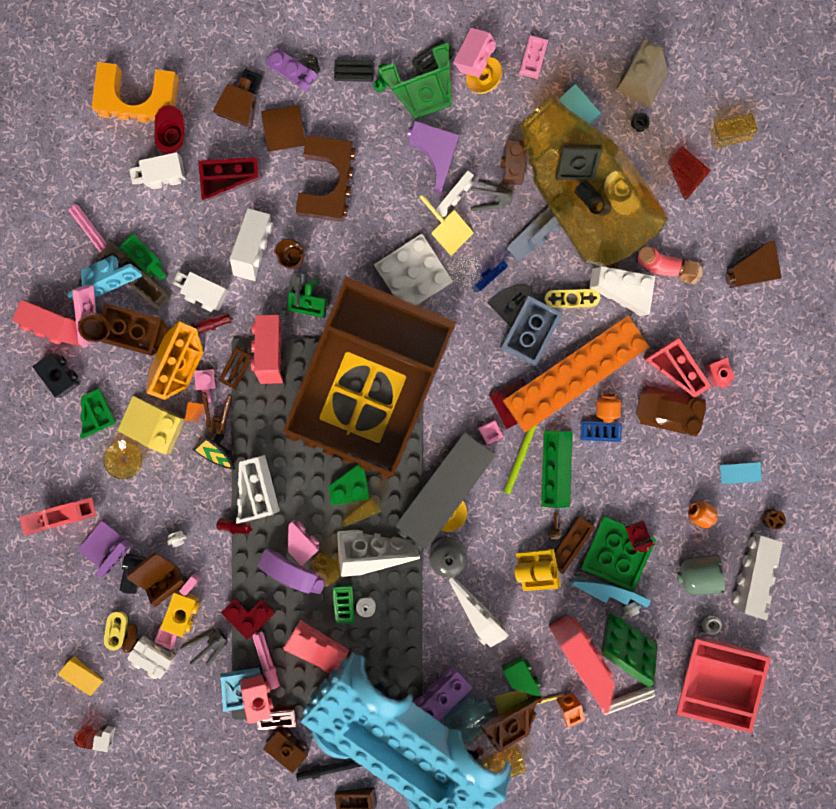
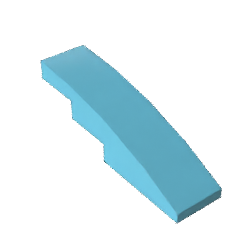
M571 578L569 581L573 586L607 603L609 597L625 605L632 599L648 608L651 602L647 597L612 583Z

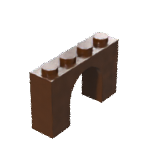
M306 135L303 153L305 159L332 164L339 172V182L336 188L327 195L318 196L298 193L296 214L303 217L343 222L344 217L348 215V205L345 204L346 198H350L351 186H348V181L353 177V167L350 166L351 160H355L356 148H353L352 141Z

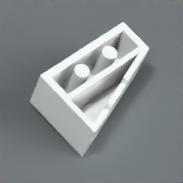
M601 266L592 269L590 288L618 302L621 306L632 310L639 316L650 315L655 276Z

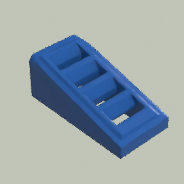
M581 421L580 440L621 442L622 423ZM587 425H591L590 437H587ZM595 426H598V437H595ZM603 426H607L606 437H603ZM612 426H615L614 438L611 437Z

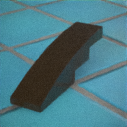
M113 241L98 254L102 259L112 255L118 259V269L131 264L140 270L142 276L128 282V285L157 311L171 298L156 281L137 266Z

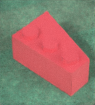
M20 299L12 320L20 324V329L29 332L32 329L34 330V335L42 338L48 336V341L59 345L61 342L82 346L78 344L76 321Z
M279 315L255 316V323H252V333L255 334V341L251 342L252 352H254V359H251V370L255 372L260 384L283 383V377L281 376L283 359H281L282 324Z
M679 338L672 339L643 358L693 397L698 396L711 387Z
M302 620L295 627L283 649L321 667L322 670L329 674L335 668L339 669V664L347 657L349 649Z

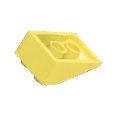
M132 396L118 431L166 455L172 452L185 418Z

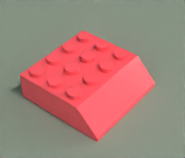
M567 614L548 627L604 713L607 714L610 710L615 686L611 679L614 675L598 650L591 643L592 641L574 617L570 618Z
M695 638L676 714L752 733L771 658L757 650L709 638Z

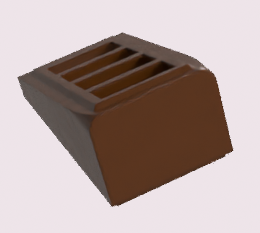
M375 787L336 791L334 793L336 809H375L377 806ZM342 797H345L346 805H343ZM350 797H353V804H351ZM358 797H361V803H360V804H359V801H358Z

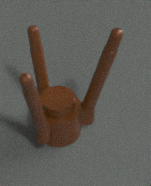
M203 392L206 426L210 427L209 431L211 433L224 434L232 400L231 394L227 395L222 416H213V419H211L207 395Z

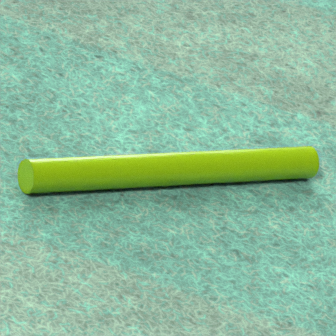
M537 425L525 434L504 488V493L511 494Z

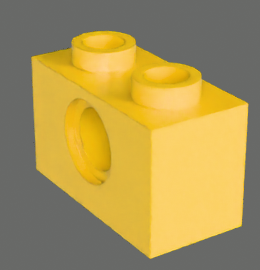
M178 589L173 593L160 629L183 637L187 632L191 631L194 623L191 619L193 614H197L200 603H198V596L190 593L184 596ZM178 610L185 611L186 617H181L178 614Z

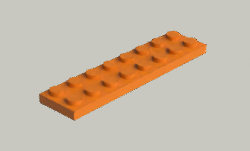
M628 315L508 396L503 402L523 432H527L648 349L649 345Z

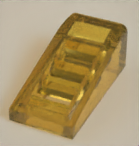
M370 498L344 518L341 524L343 527L351 525L381 512L382 509L373 498Z

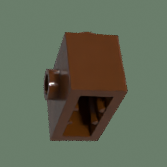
M506 141L504 156H501L500 167L503 168V184L522 185L525 175L526 141Z
M289 728L277 729L267 740L263 748L264 751L292 774L309 753L307 743L302 739L298 740L294 737L293 732Z

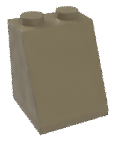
M644 39L634 54L617 91L651 107L668 73L663 48Z

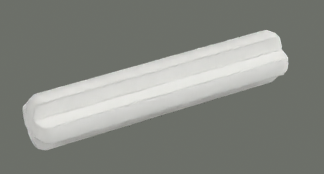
M645 687L611 700L610 710L607 714L655 697L656 694L653 687Z

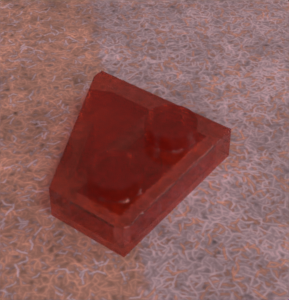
M683 146L668 161L684 200L690 197L711 172L707 166Z

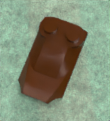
M107 303L103 305L101 315L110 323V334L105 340L100 342L150 356L157 353L165 334L170 330L163 319Z
M648 387L647 390L640 392L636 415L640 419V424L697 437L704 420L706 400Z

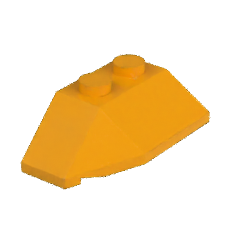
M178 321L165 334L148 371L146 393L166 400L170 396L188 388L194 371L203 355L197 329Z

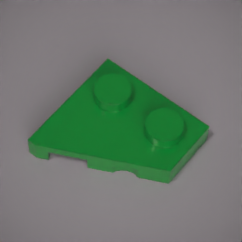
M97 389L81 397V439H85L117 424L102 389Z
M360 464L328 486L331 506L370 499L365 470L359 467Z

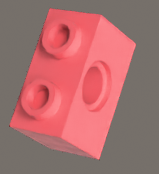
M263 674L239 680L247 723L250 724L271 718L270 710L273 709L271 697H267V693H270L268 681L264 682Z

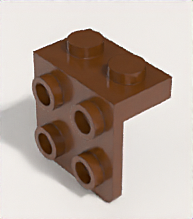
M157 552L151 554L126 575L129 581L146 591L150 604L154 607L186 583L180 568Z

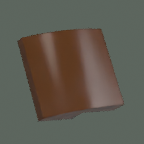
M299 105L261 111L268 152L305 146V135Z

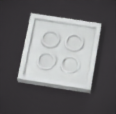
M420 234L374 264L393 296L414 305H419L453 283L423 234Z

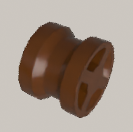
M767 509L762 514V522L769 528L781 529L786 523V517L781 511Z

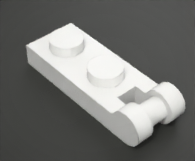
M469 171L464 174L437 207L436 211L443 219L446 218L447 210L451 205L455 207L461 200L460 194L464 190L467 192L473 185L474 175Z

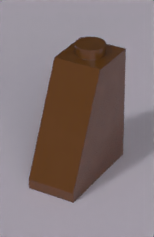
M775 240L763 244L727 270L726 282L730 285V289L782 278Z

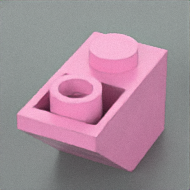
M293 520L289 524L288 553L302 566L320 549V546L318 545L319 541L313 535L309 536L305 532L306 528L300 521L296 522Z

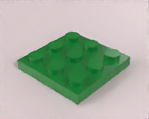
M603 515L580 568L634 592L654 545L646 552L640 553L632 549L627 536L626 525ZM650 536L651 540H653L655 544L657 539Z
M610 613L606 618L601 655L648 687H651L655 683L658 644L644 636L636 628L625 623L620 617Z

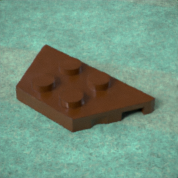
M533 695L481 725L482 731L497 751L501 752L529 735L532 723L537 715L534 712L537 703L542 702L540 695Z

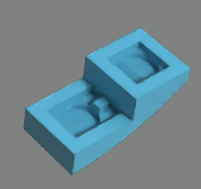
M761 462L720 464L721 484L762 481Z

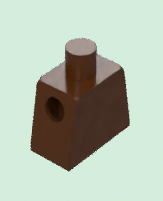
M240 77L237 87L227 84L213 109V113L224 119L251 128L257 100L253 93L248 92L252 81Z

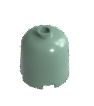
M711 555L686 559L680 566V572H677L678 583H682L684 590L692 595L724 594L725 576L719 570V565H722L720 556Z

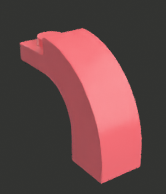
M92 497L20 516L19 518L24 536L97 515Z

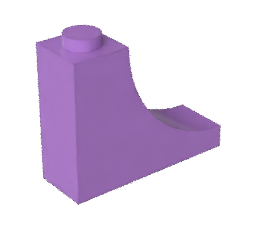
M415 121L414 126H410L407 133L409 145L418 148L428 157L435 171L436 184L434 193L442 194L459 135Z

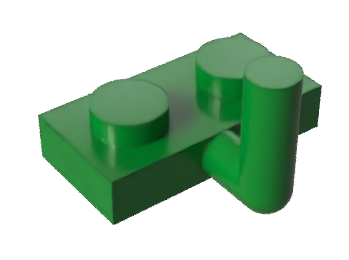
M314 278L305 284V293L300 292V305L298 307L296 306V291H290L287 311L321 318L326 317L328 298L312 295L313 288L320 284L319 279Z

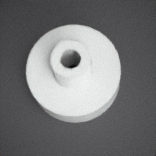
M371 597L360 598L356 606L358 614L362 617H370L374 614L376 608L375 601Z

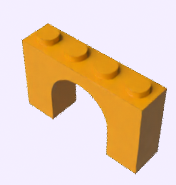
M97 62L92 109L98 116L103 118H110V115L117 116L118 119L126 121L129 118H134L138 122L148 123V120L155 121L156 113L163 106L171 105L176 107L179 77L175 72L155 69L151 96L146 102L132 106L123 103L120 97L122 70L117 64Z

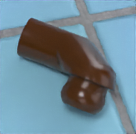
M137 624L127 626L128 636L122 644V650L125 653L132 652L139 641Z

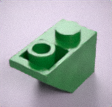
M519 656L501 666L511 688L535 696L541 695L538 688L542 686L536 676L532 677L530 671L533 669L528 659L524 661L522 656Z

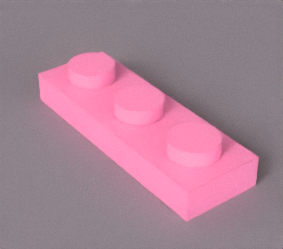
M89 284L73 289L78 344L82 346L93 343L84 340L78 332V321L81 317L88 313H96L94 286Z

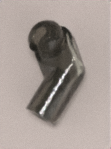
M313 54L306 55L305 62L307 68L318 75L320 66L317 57Z

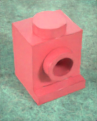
M728 357L704 365L713 386L724 388L731 385V380L735 379L728 362ZM722 370H723L724 375H725L724 377H722V376L720 375V372H721Z

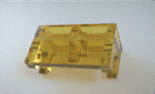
M749 113L716 121L711 131V135L716 137L714 148L717 149L752 140L758 131L753 114Z
M518 745L482 759L485 769L495 773L503 770L507 760L512 767L511 778L527 772Z

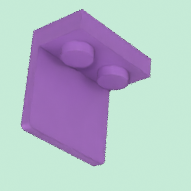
M101 521L78 551L99 567L95 573L102 578L110 573L132 546V543L105 521Z

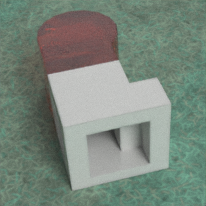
M89 725L83 726L75 734L74 743L80 748L108 752L113 745L115 727L108 726L102 731L96 730Z

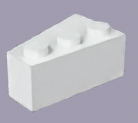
M247 208L230 257L234 276L256 281L262 255L267 247V237L273 229L270 214Z
M265 455L239 462V499H237L238 517L236 524L279 512Z

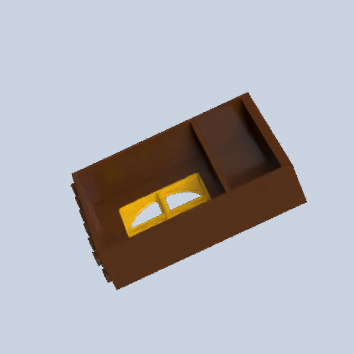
M345 276L282 432L290 440L299 441L300 439L305 441L304 445L313 449L320 447L323 449L322 452L327 455L334 456L337 454L342 456L341 460L352 464L354 461L360 464V468L367 471L374 469L378 471L377 475L387 479L389 476L394 477L456 321ZM363 365L370 368V373L360 393L339 385V379L350 369ZM377 372H383L391 383L393 401L390 405L374 400L368 395ZM335 392L357 400L348 425L340 423L334 413L333 394ZM365 404L384 410L387 413L386 418L373 429L367 431L356 430L355 425Z

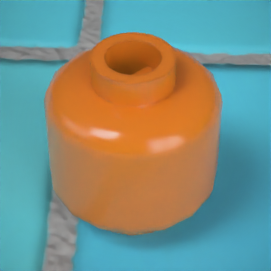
M602 394L596 401V416L603 419V422L612 423L614 419L621 416V400L615 394Z
M699 500L694 502L688 509L689 520L701 528L707 529L718 520L717 509L705 501Z

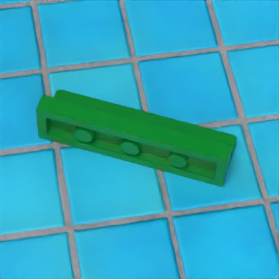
M544 430L541 507H570L572 431Z

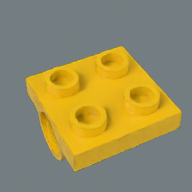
M554 549L516 553L518 563L515 565L514 573L516 580L522 583L523 591L558 589L561 587Z

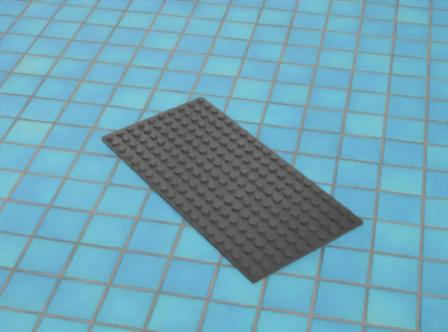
M233 339L232 353L235 347H238L254 356L251 342L255 341V339ZM282 339L281 359H283V365H281V376L283 377V383L260 384L255 372L251 370L250 363L237 389L232 388V462L235 466V470H232V519H237L239 462L263 455L266 457L280 510L273 515L245 521V523H250L252 528L248 535L232 534V601L237 598L250 611L263 598L276 611L256 631L264 633L280 684L279 687L270 690V693H267V697H271L273 708L295 706L296 719L303 718L305 715L302 713L304 708L312 701L309 699L315 689L319 690L321 683L324 679L328 680L330 675L322 670L321 667L283 650L300 620L349 649L347 659L352 653L365 658V676L373 682H378L382 677L385 678L388 684L383 689L388 692L390 700L396 702L404 701L410 695L412 696V703H414L419 696H422V550H419L420 559L362 575L341 577L337 535L338 531L360 530L363 531V534L374 535L376 533L381 534L380 537L405 539L396 532L398 528L395 525L422 490V408L394 477L389 476L387 479L377 475L378 471L374 469L370 471L365 470L370 499L331 506L328 486L359 463L354 461L352 464L341 460L342 456L337 454L334 456L327 455L322 452V448L317 447L313 449L304 445L305 441L300 439L299 441L290 440L282 432L320 339ZM239 352L232 364V370L234 369L241 355V353ZM246 356L244 357L237 373L235 374L232 380V384H234L240 370L242 369L247 359ZM363 365L350 369L339 379V385L360 393L370 373V368ZM377 372L368 395L374 400L390 405L393 401L391 383L383 372ZM335 392L333 394L334 413L340 423L348 425L357 400ZM365 404L355 425L356 430L367 431L373 429L386 418L387 413L384 410ZM293 520L296 522L300 521L306 528L305 532L309 536L313 535L319 541L318 545L320 546V549L302 566L288 553L289 524ZM265 548L281 553L301 567L327 575L328 579L321 594L313 592L308 594L296 590L263 572L257 565ZM353 584L355 623L335 624L333 585ZM349 592L338 593V596L349 595ZM362 597H371L375 601V612L370 617H362L356 610L357 602ZM349 599L338 600L339 603H349ZM339 607V610H350V607ZM339 614V618H350V614ZM232 625V672L259 668L260 675L263 674L253 637L251 636L246 640ZM245 709L232 710V718L235 720H247Z

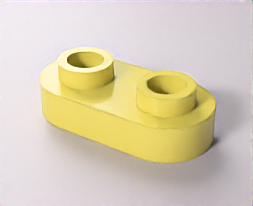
M115 611L107 618L104 645L109 650L119 649L126 639L128 616L123 611ZM116 617L121 619V623L116 622ZM113 636L118 637V642L113 640Z

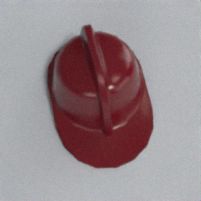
M167 105L160 108L156 113L154 140L155 145L161 152L167 154L174 153L185 142L184 116L178 108Z

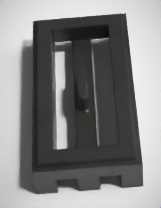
M443 39L412 61V65L420 75L437 69L435 63L423 71L424 68L435 61L434 57H431L421 66L418 63L432 54V48L445 44ZM449 49V60H450L452 57H454V54H453L452 51Z
M335 60V81L373 82V61ZM339 66H360L369 68H343ZM339 73H369V76L339 75Z

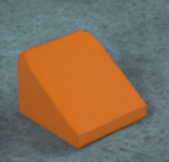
M188 402L185 421L197 422L205 412L204 404Z

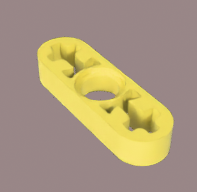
M593 289L551 290L544 296V303L551 308L593 307L600 301V294ZM561 293L564 294V305H561L562 301H555L554 305L551 301H548V298L551 297V294H554L555 298L562 297ZM580 293H583L582 297H587L592 293V296L596 299L592 303L589 300H582L583 304H580ZM568 294L576 295L577 301L575 304L567 302Z

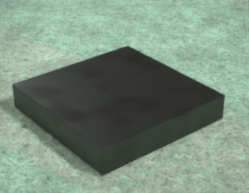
M562 144L555 173L556 180H594L603 150L602 145Z

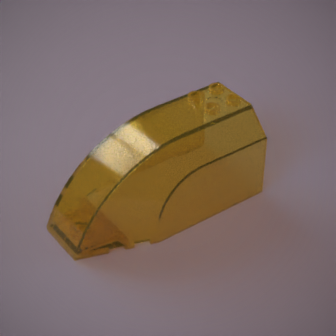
M551 97L546 99L520 123L525 148L528 149L530 157L528 159L529 164L532 166L534 174V184L584 263L603 267L609 266L629 257L661 232L669 219L668 215L633 163L607 135ZM562 144L602 145L603 150L594 180L587 181L604 198L611 202V211L607 215L600 216L591 213L587 205L574 193L575 188L584 180H556L555 173ZM602 202L597 206L598 211L602 209Z

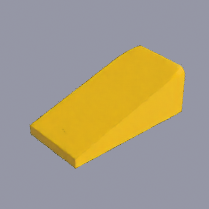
M75 656L58 673L63 679L90 696L104 681Z

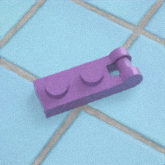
M277 47L265 62L269 68L305 92L310 88L309 85L312 80L315 81L318 77L314 71L308 69Z

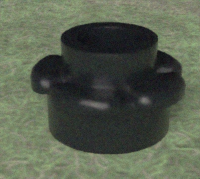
M637 113L632 117L631 127L633 129H636L637 132H643L645 129H648L650 122L646 114Z

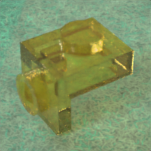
M323 552L309 564V569L324 579L326 587L331 583H335L340 576V564Z

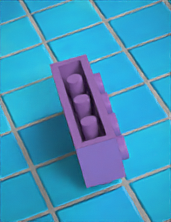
M452 666L442 673L441 678L437 682H433L428 687V691L423 696H419L414 701V704L439 721L473 687Z

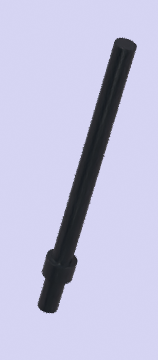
M352 760L321 768L316 766L311 767V770L296 773L297 781L309 778L318 779L322 775L362 767V765Z

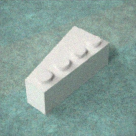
M755 533L748 542L749 551L744 556L742 562L744 567L742 573L737 577L738 586L731 596L732 606L745 614L767 620L768 613H765L766 604H770L772 596H769V589L775 584L776 579L773 569L778 567L783 542Z

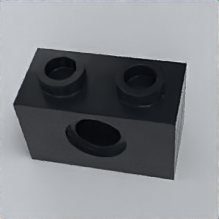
M50 353L32 367L55 398H62L80 385L78 382L79 377L73 370H69L66 365L67 361L61 354ZM58 369L61 372V377L59 379H57L55 376V373Z

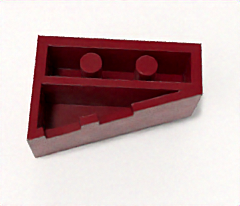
M258 157L198 160L202 201H209L262 179L261 162Z

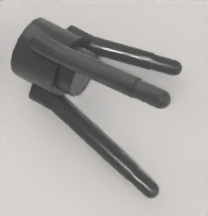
M478 181V184L494 190L471 187L472 191L495 195V202H498V204L472 207L471 211L494 208L504 209L505 205L511 204L512 190H508L506 187H499L483 181Z
M305 274L291 275V281H289V292L296 291L297 307L300 305V292L305 291V284L308 282ZM287 297L286 310H285V315H286V316H288V314H289V311H287V309H288V297Z
M212 629L209 633L180 647L181 650H184L209 638L207 640L209 645L190 662V665L197 662L210 649H214L215 652L206 663V666H209L221 649L227 645L228 639L220 629L216 631Z

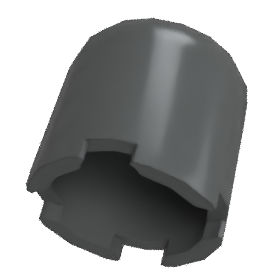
M443 536L437 538L432 543L429 549V561L432 569L443 577H454L464 570L467 555L464 545L459 539Z

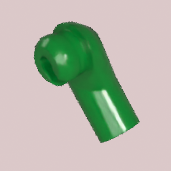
M380 64L378 65V67L381 68L387 66L388 64ZM381 76L373 83V88L377 92L384 91L388 86Z

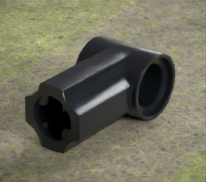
M584 180L575 188L574 193L587 205L591 213L605 216L611 211V202L604 198L587 180ZM602 202V209L598 211L597 206Z
M126 553L122 562V570L124 571L119 591L126 594L137 593L138 586L129 581L126 575L144 561L146 557Z

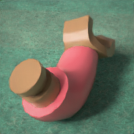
M644 247L639 252V264L648 272L678 277L679 273H681L680 281L694 285L699 278H702L703 265L699 262L685 259L682 264L683 259L663 255L652 247Z

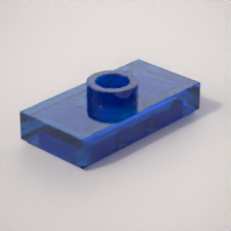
M503 260L492 270L490 268L486 269L481 274L483 278L472 287L475 293L482 291L507 268V263Z

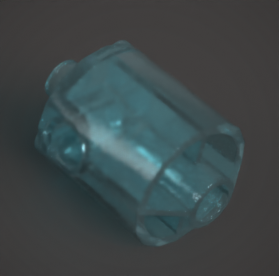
M469 693L447 712L439 722L448 729L459 730L462 743L467 748L484 734L481 725L493 719L490 715L493 707L485 697L479 700L473 693Z

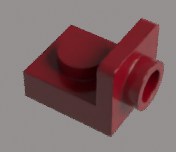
M643 520L625 527L632 549L640 553L646 552L651 549V546L655 545L649 536Z

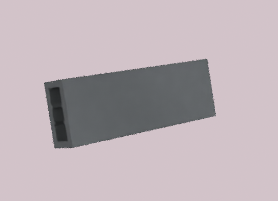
M464 433L395 525L398 528L396 532L405 539L407 536L413 539L412 544L419 550H422V548L427 550L496 455Z

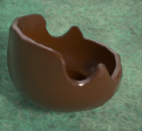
M282 239L274 249L278 263L287 269H295L302 265L304 261V248L294 239Z
M88 313L83 315L78 321V332L84 340L98 343L105 340L110 334V323L101 314Z

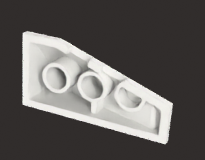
M360 530L338 531L337 533L341 577L362 575L420 559L418 548L412 544L414 540L398 537L390 539L380 537L381 534L376 533L374 535L363 534V531Z
M448 577L477 633L476 638L483 645L487 643L490 647L506 639L509 635L505 626L457 579Z

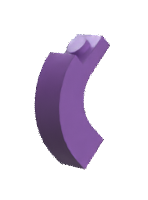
M266 548L257 565L263 572L275 580L308 594L310 592L321 594L328 579L327 575L301 567L281 553Z

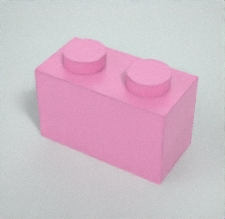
M470 28L453 63L460 72L480 77L497 43L490 32Z

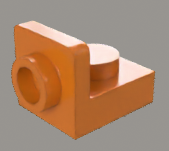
M573 692L557 699V704L562 710L564 723L567 728L585 721L582 705Z

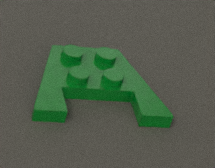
M448 43L431 50L438 69L401 82L394 63L378 69L379 75L415 120L451 107Z

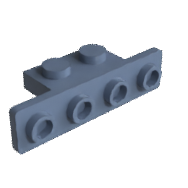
M559 196L506 249L517 261H521L536 245L540 247L548 240L546 236L551 231L554 234L562 226L560 222L573 210V207L563 196Z

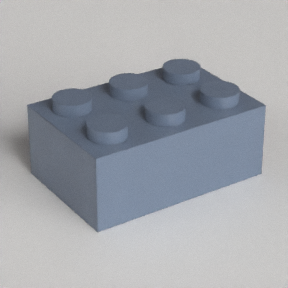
M527 296L499 349L532 366H536L563 313Z

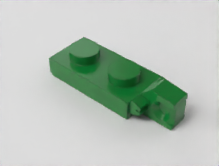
M133 233L118 246L150 277L155 274L162 282L168 277L160 269L164 266L161 261Z

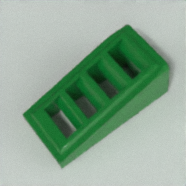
M353 584L333 585L335 624L355 623ZM349 592V595L338 596V593ZM349 599V603H339L338 601ZM339 607H350V610H339ZM339 614H350V618H339Z

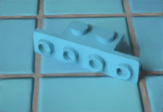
M113 255L81 270L82 286L87 284L94 286L95 298L142 276V272L131 264L118 269V259ZM72 290V291L68 292L67 295H68V298H70V299H72V300L74 301V299H73V290Z

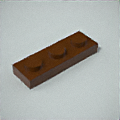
M580 516L576 518L554 551L557 568L561 574L565 573L595 529V526Z

